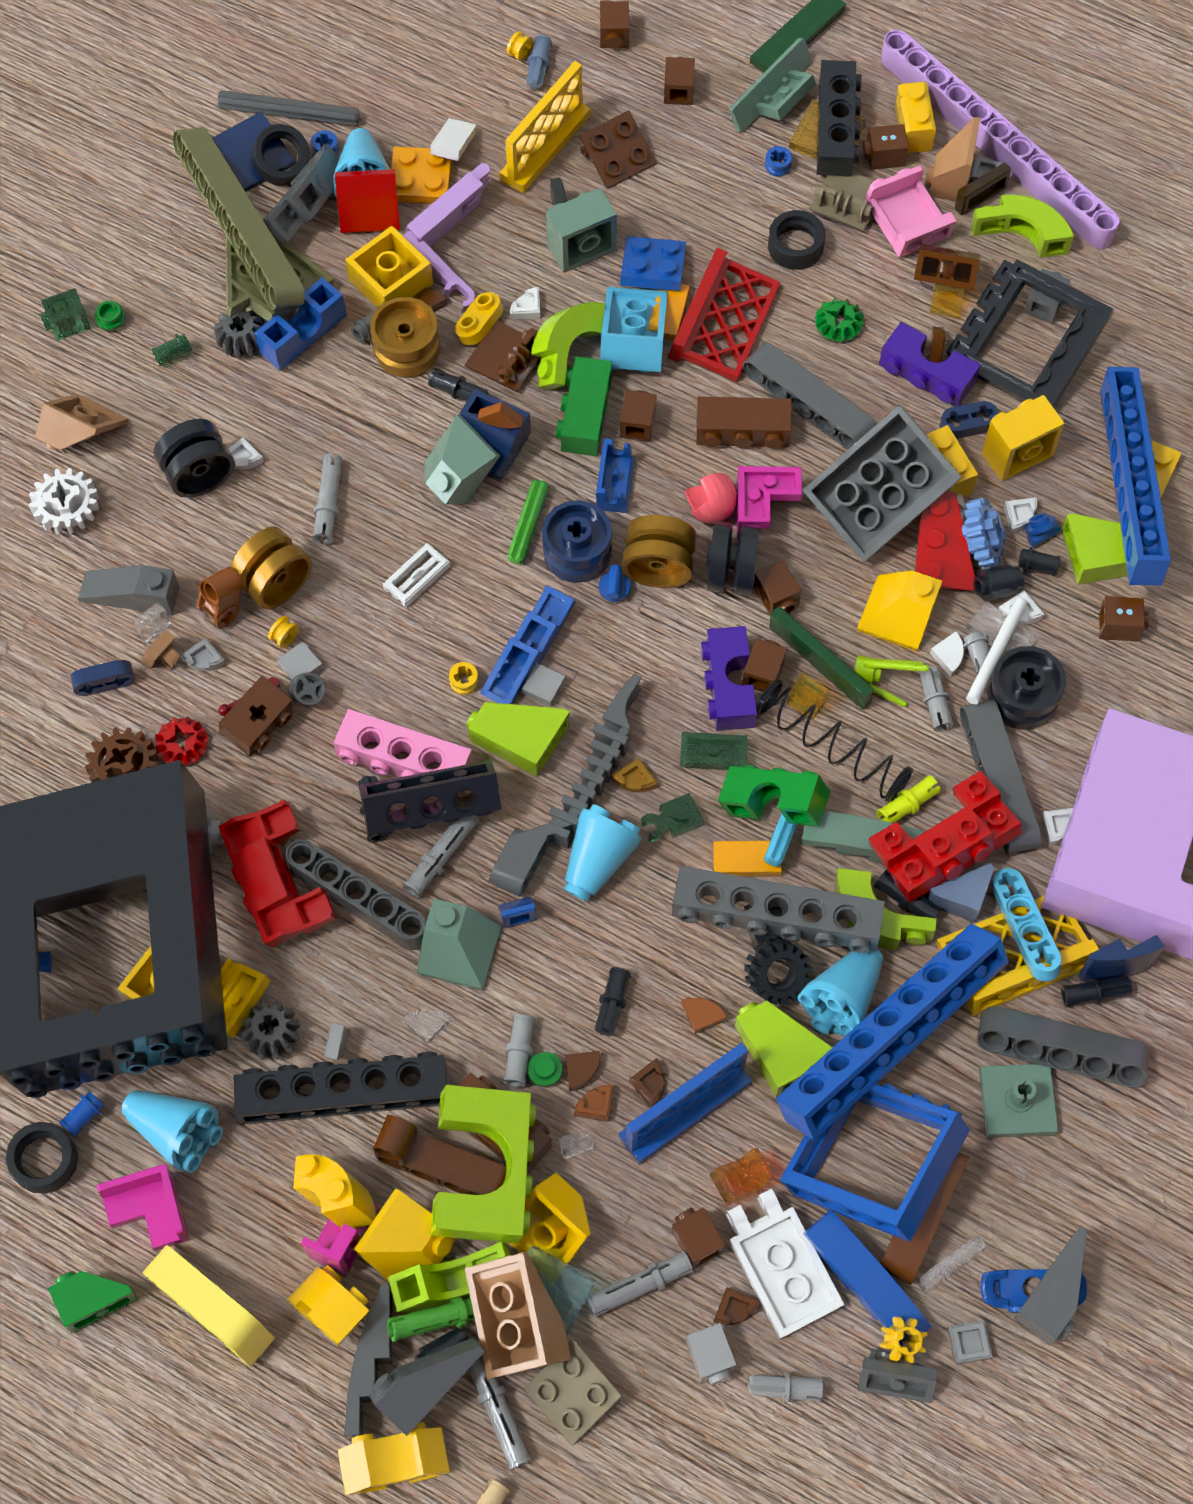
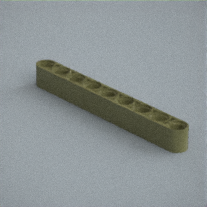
M205 127L175 130L173 133V146L178 158L271 310L302 306L305 294L299 277Z

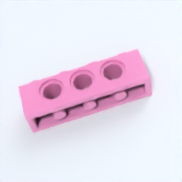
M350 709L347 710L333 742L336 756L341 761L349 765H357L359 763L368 766L379 775H388L389 773L403 777L473 763L472 750ZM369 742L379 743L374 749L364 748ZM400 752H407L410 754L405 759L395 758V756ZM431 762L441 764L440 767L434 770L426 768V765Z

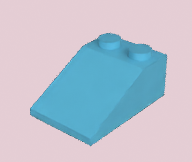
M607 287L600 360L612 361V370H639L644 373L652 371L661 372L667 291ZM661 297L658 332L649 331L647 328L653 306L659 303L655 302V298Z

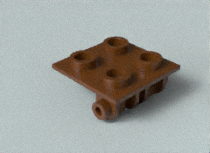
M630 110L579 135L583 143L580 151L585 158L588 156L591 158L606 189L657 163Z
M497 321L467 360L465 367L518 392L541 358L531 355L534 339L538 331L530 328L522 333Z

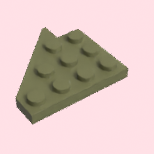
M272 234L299 277L304 291L322 277L333 286L334 277L289 244H281ZM225 235L227 315L229 317L249 307L266 321H269L276 314L283 317L300 307L271 310Z

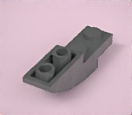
M324 144L290 183L292 187L263 219L267 228L281 244L288 242L304 222L311 220L334 190L333 175L339 158L328 144Z

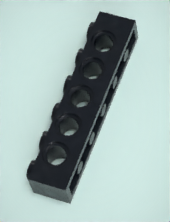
M422 1052L417 1054L416 1058L403 1059L401 1055H388L383 1057L382 1061L368 1062L364 1058H355L348 1060L347 1064L333 1065L332 1062H317L310 1068L300 1069L296 1065H283L277 1068L278 1071L264 1072L260 1068L243 1070V1074L233 1075L235 1117L240 1125L440 1106V1094L445 1085H448L444 1055H438L436 1052ZM409 1074H417L421 1077L420 1081L414 1086H406L402 1083L403 1079ZM382 1077L386 1080L383 1087L377 1090L367 1087L371 1079ZM346 1080L351 1083L349 1089L343 1093L333 1091V1087L338 1081ZM304 1084L315 1085L314 1092L309 1096L298 1095V1090ZM268 1088H280V1093L276 1098L271 1100L263 1098V1094Z

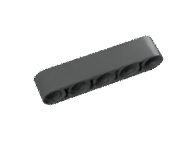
M764 342L742 364L749 378L776 398L791 399V409L846 450L852 447L877 424L867 413L771 343Z
M992 699L979 702L978 704L961 706V723L977 772L981 770L1001 794V801L1021 822L1022 834L1002 846L1005 853L1011 854L1040 847V829L997 703Z
M299 839L293 841L288 846L286 858L290 870L296 878L313 889L318 887L325 889L331 901L405 949L418 950L421 948L426 925L425 918L421 913L310 841ZM308 855L311 857L304 864L295 863L299 856ZM327 873L338 874L337 878L333 881L326 882L322 880L323 876ZM362 890L365 892L364 896L360 899L349 898L353 891ZM382 908L393 910L387 917L376 915ZM409 926L421 928L415 935L403 933Z
M998 1006L987 1007L981 1013L977 1043L979 1047L987 1052L1126 1087H1139L1147 1081L1149 1050L1142 1042Z

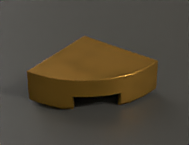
M639 758L611 775V779L616 785L631 792H647L657 788L658 784Z

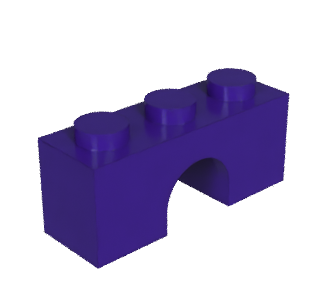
M900 322L882 347L879 365L883 366L889 373L897 374L910 381L915 387L925 389L936 395L942 402L960 406L976 383L981 364L955 350L943 362L935 363L928 361L923 357L927 335Z
M746 626L707 629L706 641L701 642L702 661H708L709 670L704 671L705 689L712 691V700L707 701L709 720L715 719L716 731L755 728L757 711L753 685H736L727 678V675L732 671L745 670L750 656Z

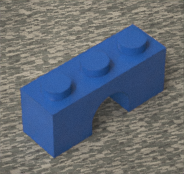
M323 277L304 291V304L300 306L292 319L286 322L276 314L254 332L259 353L279 371L347 316L343 294Z

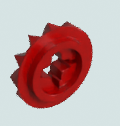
M188 716L180 719L173 717L172 721L167 724L162 723L161 730L158 734H155L156 751L166 763L181 760L185 766L191 765L204 755L208 746V736L199 721L196 722ZM177 732L188 738L185 740L184 751H182L178 743H172L177 740Z

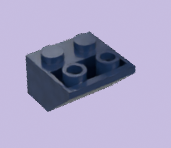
M474 389L459 415L500 455L488 475L502 481L531 434L530 413ZM503 402L523 417L522 426L507 429L488 425L477 419L479 410Z

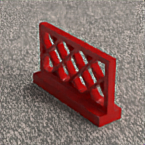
M716 248L667 358L679 362L680 358L686 359L737 382L743 368L742 364L749 355L780 282L727 259L726 255L728 252ZM729 270L738 274L742 282L729 285L725 277L726 271ZM761 284L771 290L768 295L757 298L752 286ZM745 288L751 300L738 303L733 292ZM726 294L731 306L719 309L714 297ZM754 306L759 317L746 321L741 310ZM735 312L740 324L727 327L722 315ZM716 318L721 329L708 333L703 321ZM743 330L748 342L736 345L730 333ZM724 335L729 348L716 351L711 339ZM705 341L710 353L699 355L690 350L693 344ZM733 354L737 362L736 369L733 370L724 366L720 357Z

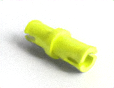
M928 775L909 790H901L898 792L897 798L876 811L877 818L884 816V818L880 819L881 821L895 823L907 814H915L919 811L920 805L941 792L940 786L932 787L938 782Z

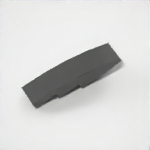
M389 1283L382 1284L366 1318L354 1356L346 1404L344 1436L347 1440L363 1435V1402H372L370 1395L373 1393L372 1388L378 1380V1364H392V1340L388 1335L386 1323L387 1319L392 1317V1291Z

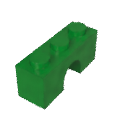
M744 765L743 767L730 766L718 802L730 817L760 820L764 807L770 801L780 798L777 808L789 823L819 827L831 791L821 776L812 771L795 773L782 768L765 770L752 765Z

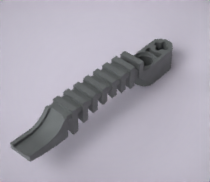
M633 674L616 694L602 717V720L606 721L605 724L601 726L595 723L592 729L595 737L590 744L593 753L592 755L589 754L586 759L589 767L587 770L583 768L580 773L582 783L574 782L571 788L574 792L573 798L564 794L561 800L564 805L563 810L554 806L551 807L548 812L552 818L550 823L526 831L519 828L513 830L492 869L489 878L490 884L521 897L548 846L556 844L568 849L571 843V835H575L582 809H589L593 804H596V795H602L604 782H609L611 779L612 768H618L620 755L625 756L628 751V742L631 739L629 735L631 726L626 714L641 690V687L638 686L642 679L641 676Z

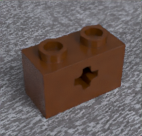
M920 244L914 280L974 290L980 254Z
M261 676L220 720L219 733L249 757L255 750L261 752L272 738L270 734L277 726L280 728L284 727L293 715L291 712L292 699L264 676ZM262 714L264 715V721L261 719H257L255 722L252 721L253 715L257 718Z

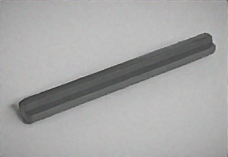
M225 90L219 91L217 98L218 106L226 109L262 112L263 114L353 126L358 125L360 119L359 109L353 107Z

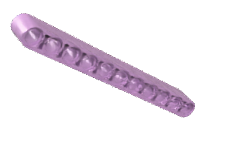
M891 30L885 35L881 61L887 69L904 83H927L931 107L959 131L974 117H979L980 123L976 140L978 148L993 161L1005 162L1011 168L1010 175L1038 200L1048 204L1060 213L1068 225L1095 248L1104 249L1113 243L1120 220L1110 207L902 30Z

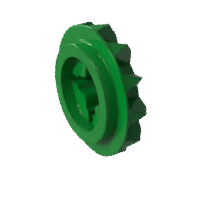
M834 298L832 302H823L821 308L817 310L815 325L819 333L826 339L835 342H845L852 340L861 332L864 314L859 311L858 304H851L848 298L845 301H838ZM844 313V320L838 323V326H835V317Z

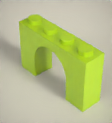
M445 1085L440 1094L438 1129L475 1132L492 1139L500 1147L505 1157L506 1176L500 1188L484 1195L438 1192L433 1199L430 1236L517 1243L523 1237V1233H528L530 1212L525 1211V1197H530L532 1176L527 1175V1161H532L534 1152V1141L529 1140L528 1137L529 1126L533 1127L536 1115L535 1105H530L531 1093Z

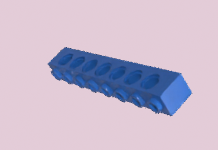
M1107 367L1100 396L1129 585L1162 586L1171 558L1139 367Z
M972 923L967 926L776 1098L786 1123L812 1140L819 1137L1009 963L1001 938Z

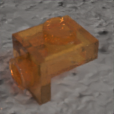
M758 1148L751 1149L742 1158L718 1167L709 1174L726 1206L760 1192L774 1178L767 1160L763 1158Z

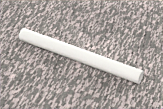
M1017 597L966 697L969 703H979L997 662L1001 658L1027 606V601L1024 598Z

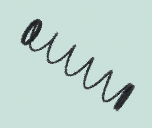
M779 678L775 679L766 688L756 705V711L759 716L763 715L784 696L777 716L779 730L790 729L810 712L802 736L803 745L806 748L820 743L836 728L828 750L829 763L833 765L844 761L862 745L854 767L855 781L859 782L868 779L889 760L880 784V797L888 801V803L897 798L898 792L904 789L913 773L912 767L906 766L897 776L886 796H883V785L893 760V754L889 755L867 776L858 779L856 777L857 767L866 746L867 737L863 738L844 757L833 762L831 761V751L842 720H839L816 742L808 745L805 743V735L816 708V703L794 723L782 728L780 726V716L791 686L779 697L778 695L783 686L782 680Z

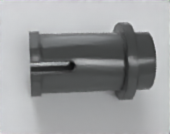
M375 310L362 320L354 321L351 332L359 342L371 340L370 320Z

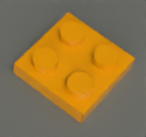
M394 146L391 169H395L398 202L434 203L449 190L452 160L430 154V148Z

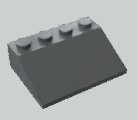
M898 405L802 491L865 563L956 484L962 476L908 411L901 405Z

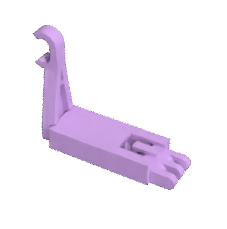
M481 163L472 172H468L406 226V233L403 235L431 263L432 276L445 286L444 295H450L453 290H458L467 298L466 301H463L462 312H465L474 301V291L430 247L481 204L482 199L480 197L482 196V191L488 186L490 167L486 163Z

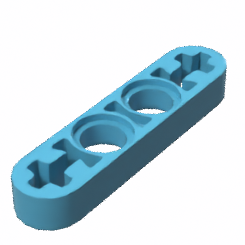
M1011 868L997 871L993 877V894L1031 975L1037 980L1044 982L1056 979L1061 971V955L1020 872ZM1008 882L1010 886H1014V895L1010 896V891L1006 885H1002L1003 883ZM1016 906H1024L1030 912L1024 916H1017L1011 910ZM1028 932H1036L1042 936V939L1037 942H1028L1023 936ZM1043 952L1044 960L1047 964H1051L1050 967H1045L1043 963H1040L1039 953Z

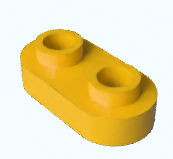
M487 292L478 295L457 321L455 333L462 344L474 345L481 342L500 318L504 308L497 294Z

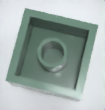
M601 188L591 192H584L572 200L558 203L546 210L547 246L563 273L617 250V214Z

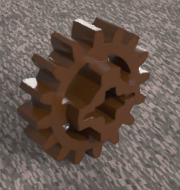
M117 727L113 728V735L110 737L104 732L101 733L103 741L101 743L92 741L91 745L95 752H89L85 755L89 764L85 765V769L88 775H91L89 777L91 783L138 771L139 766H141L140 770L157 766L155 761L159 760L156 750H153L155 747L151 739L145 740L146 738L142 731H139L134 736L131 727H127L124 734H120Z

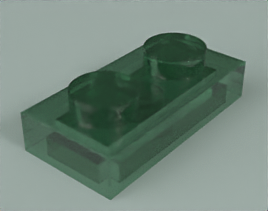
M682 732L680 767L728 770L730 766L743 767L747 764L748 735Z

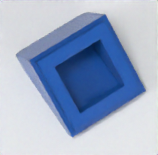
M531 897L498 905L504 928L535 921L536 908Z

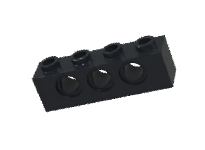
M821 60L816 175L852 176L853 164H859L860 146H855V140L860 138L861 123L855 121V116H860L861 98L856 97V92L861 91L862 74H856L857 61Z
M492 760L359 785L369 835H388L395 830L403 828L420 829L429 823L440 821L450 823L459 820L461 817L470 815L486 816L493 813V811L502 809L497 775ZM461 791H471L466 797H457ZM429 797H438L434 803H424ZM394 804H405L400 810L390 809Z

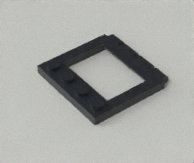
M1016 259L1014 264L1003 260L992 278L1000 286L998 287L992 283L988 284L976 303L984 312L973 308L960 329L968 337L957 334L947 349L946 354L950 356L955 350L981 364L978 378L1023 402L1027 399L1034 400L1044 395L1054 408L1113 315V308ZM1024 285L1078 312L1033 385L979 358Z

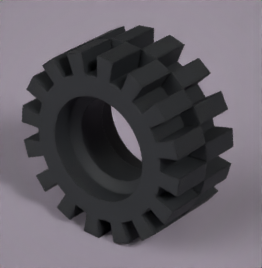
M773 938V942L766 939L762 941L764 947L756 945L753 948L757 952L756 955L748 954L746 958L751 962V965L744 966V971L749 974L745 976L746 982L750 984L749 988L765 1001L767 1000L775 1005L778 1002L782 1005L788 1004V998L793 1002L798 1000L796 993L802 991L804 988L802 987L803 983L811 982V978L806 975V973L812 972V966L807 964L810 961L808 956L800 948L785 939L783 941L780 938ZM779 959L786 960L789 965V971L785 979L780 983H770L767 978V972L771 964Z

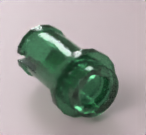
M175 334L174 339L151 348L159 367L183 354L186 357L188 352L192 351V347L185 334L180 336Z

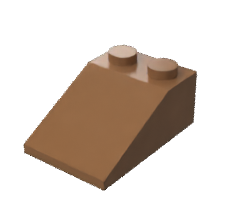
M527 1252L465 1268L479 1342L485 1350L482 1356L487 1379L512 1375L571 1360L564 1323Z

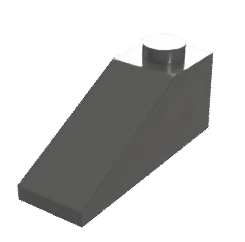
M138 565L90 570L85 572L78 600L84 603L172 616L180 587L172 569Z
M1082 1225L1070 1238L1013 1318L1049 1346L1057 1338L1063 1342L1076 1325L1070 1319L1077 1311L1087 1229Z
M470 1338L395 1368L390 1375L386 1373L376 1381L370 1398L375 1407L407 1436L485 1350L474 1338Z

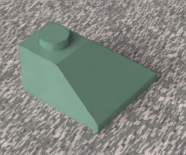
M456 415L424 462L425 484L445 505L467 504L500 455L461 415Z
M434 898L424 929L417 974L483 991L502 929L501 926L467 906Z

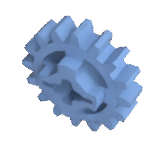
M984 497L971 500L969 503H966L967 510H964L966 521H964L965 525H962L963 536L966 538L969 552L974 555L975 560H979L980 567L997 566L999 563H1002L1001 556L1004 555L1002 548L1004 541H1006V532L1003 529L1000 514L994 511V507L990 506L989 500H985Z

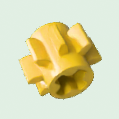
M894 1316V1325L889 1328L881 1327L885 1335L884 1341L879 1346L891 1350L889 1359L897 1362L902 1355L905 1362L914 1363L913 1355L917 1352L925 1353L926 1351L922 1347V1338L927 1336V1332L915 1329L917 1325L916 1319L909 1318L904 1325L901 1317ZM903 1333H905L908 1339L903 1341V1346H900L899 1340L904 1338Z

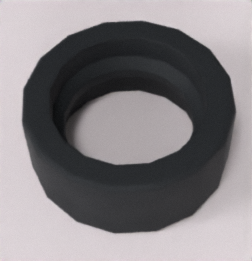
M276 124L270 125L260 132L254 142L251 157L253 167L260 177L272 184L285 185L290 184L307 165L310 152L308 143L301 132L292 126ZM282 138L295 146L298 159L293 168L281 172L267 165L264 160L263 150L270 140Z
M792 210L782 213L774 219L769 230L768 251L771 258L778 265L787 269L801 270L811 267L819 261L823 254L825 228L822 222L809 212ZM790 230H801L808 233L814 239V244L807 249L792 250L785 247L779 241V236Z
M36 1122L24 1126L14 1134L7 1146L5 1160L8 1172L22 1188L32 1193L46 1194L59 1190L70 1181L76 1170L78 1155L75 1144L62 1128L52 1123ZM50 1138L60 1145L63 1154L62 1162L51 1175L43 1178H34L23 1170L21 1163L22 1154L26 1147L34 1140Z

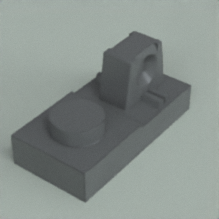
M874 1348L871 1349L869 1358L863 1359L858 1391L926 1403L932 1402L937 1381V1369L924 1367L920 1364L894 1363V1361L889 1359L891 1351L888 1352Z

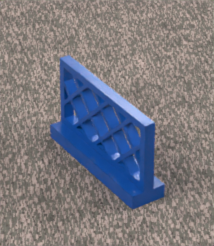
M742 1043L631 1121L623 1131L618 1133L619 1139L639 1165L751 1084L752 1080L744 1071L748 1050Z

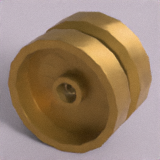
M396 297L384 302L375 310L370 320V333L374 356L379 366L389 374L399 377H414L428 371L436 363L440 354L437 317L432 308L419 299Z
M651 514L639 516L631 520L626 532V549L622 559L623 573L629 579L639 584L655 588L679 587L687 583L692 577V555L696 547V530L687 522L667 515Z
M274 526L257 532L247 540L236 553L230 567L236 570L241 577L243 590L249 592L250 598L261 608L268 610L280 606L296 594L311 572L312 559L301 547L293 545L292 539L286 533Z

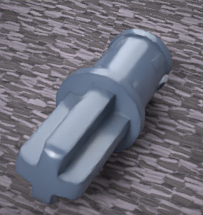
M545 35L535 37L532 55L527 60L529 69L526 84L532 90L542 88L546 70L550 67L549 54L552 40Z

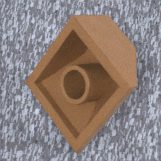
M974 117L936 155L934 166H928L925 184L931 185L929 192L931 197L956 201L958 190L968 185L980 123L979 117Z
M74 394L43 403L35 438L45 442V445L52 450L62 451L65 448L78 445L127 424L128 418L79 394Z

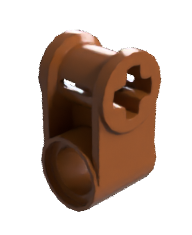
M225 567L200 582V590L196 602V607L200 611H206L214 619V624L219 629L227 627L237 617L241 592L243 590L242 579L236 570L232 567Z

